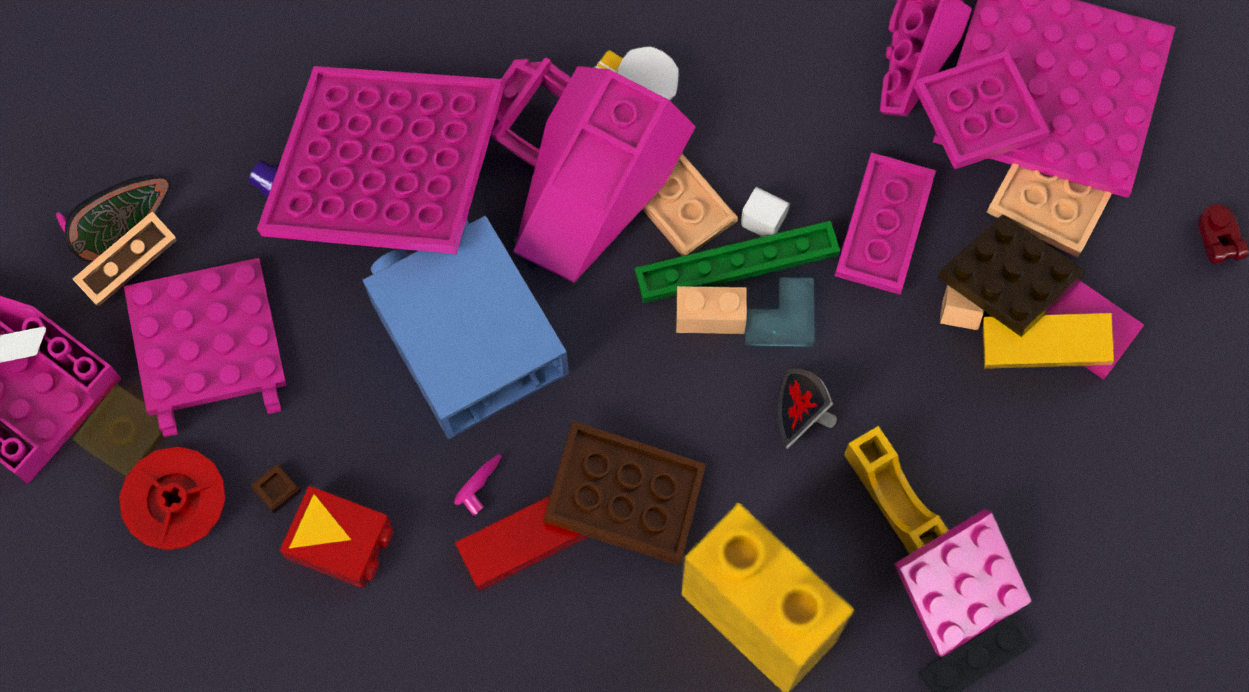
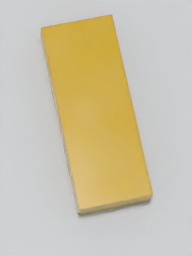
M1112 313L1044 315L1022 337L994 317H983L984 369L1112 365L1114 362Z

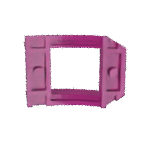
M546 57L540 62H529V59L513 61L501 78L504 91L491 133L493 139L533 167L536 165L539 149L516 135L509 128L540 85L560 98L571 77L558 69Z

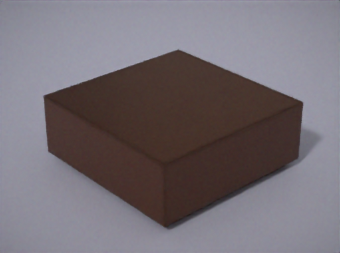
M278 463L250 485L274 514L301 492L300 488Z

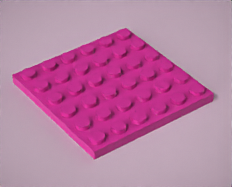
M977 0L957 66L1008 50L1050 131L1047 139L991 157L990 159L1011 165L1014 163L1021 168L1032 171L1037 170L1042 174L1053 177L1057 176L1059 179H1067L1073 183L1087 187L1090 186L1094 189L1129 198L1176 27L1078 0ZM935 132L933 142L942 145L937 133Z
M314 66L257 227L258 232L262 237L457 254L504 91L502 79Z

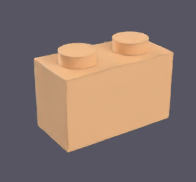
M677 286L676 333H745L747 288Z

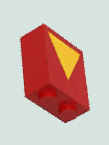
M308 486L279 551L290 561L364 589L367 580L372 581L379 567V561L376 559L381 548H387L394 529L391 528L392 523L387 515Z

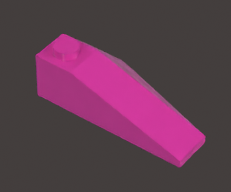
M897 0L889 25V31L893 33L892 46L887 47L886 58L890 59L889 72L883 78L881 113L897 116L909 115L920 99L914 88L915 81L938 73L961 40L972 10L971 7L961 0Z

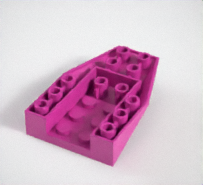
M0 296V335L46 327L37 355L0 363V463L26 484H29L122 378L107 362L35 307Z

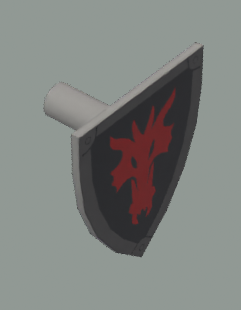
M800 368L787 369L778 402V425L784 446L787 449L814 422L832 428L837 421L835 415L827 412L833 405V402L823 381L814 373Z

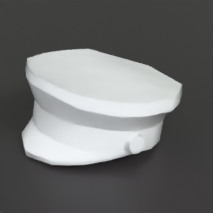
M654 47L629 50L620 63L617 74L669 100L676 96L679 69L672 58Z

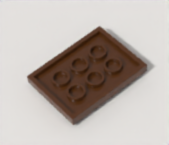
M572 421L543 522L679 565L682 562L706 464Z

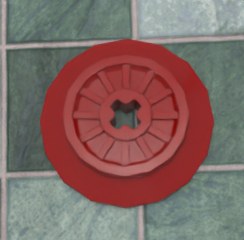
M182 447L156 450L139 460L126 476L119 496L121 517L129 532L145 545L163 550L189 547L206 537L220 520L226 501L224 480L215 464L200 452ZM178 494L182 499L181 502L171 505L167 501L168 497H176Z

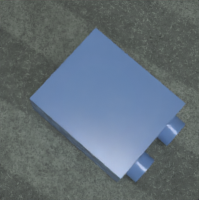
M486 215L472 223L466 220L457 254L417 251L409 255L405 249L393 250L377 259L371 266L373 275L363 279L375 311L448 439L569 374L565 348Z

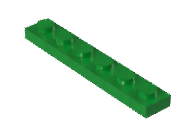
M827 221L636 267L635 276L642 302L647 303L676 296L677 286L713 287L837 257L840 254V248L832 223Z

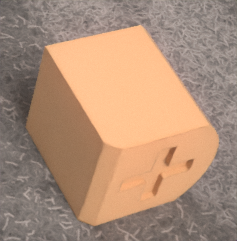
M947 285L942 302L940 324L978 330L984 310Z

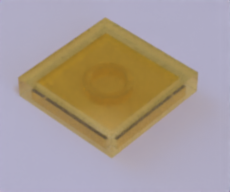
M115 384L72 440L126 477L139 460L152 453L164 436L159 429L157 414L149 416L145 403Z

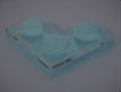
M780 277L779 309H747L745 345L813 347L814 278Z

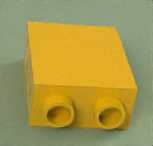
M739 503L685 557L682 596L782 692H790L835 645L854 611Z

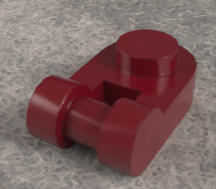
M1221 204L1207 207L1201 214L1198 224L1211 264L1223 263L1227 258H1234V260L1246 259L1248 257V246L1241 236L1232 210ZM1227 239L1228 245H1222L1219 243V240Z

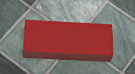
M548 496L455 542L478 591H481L588 536L544 523L543 518L550 497Z

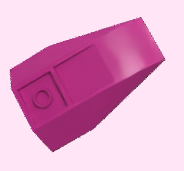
M577 66L546 122L514 253L574 284L666 184L696 126L669 99L609 69Z

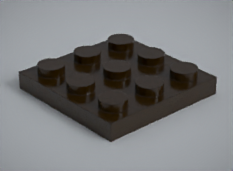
M1002 214L941 269L939 279L1022 337L1082 280L1085 270Z

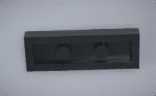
M1010 616L921 670L919 674L930 692H960L1029 650L1032 645L1014 618Z

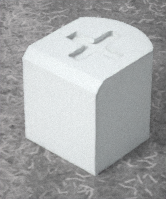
M756 187L742 210V227L762 237L777 234L786 218L790 203Z

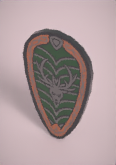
M163 175L134 177L102 190L78 204L70 213L65 224V240L69 250L80 260L92 263L148 214L153 212L156 216L158 215L168 197L171 188L170 180Z

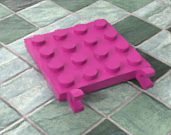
M260 258L124 286L146 411L149 416L157 415L159 429L164 437L178 434L173 412L175 410L262 391L268 414L281 412L277 388L287 386Z

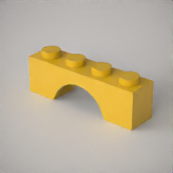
M879 426L848 443L844 456L909 554L949 531L939 515L932 513L914 493L902 471L898 454Z

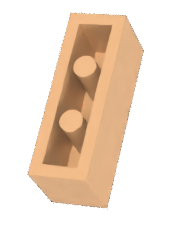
M151 212L77 274L73 280L100 307L174 244L177 239L162 221Z

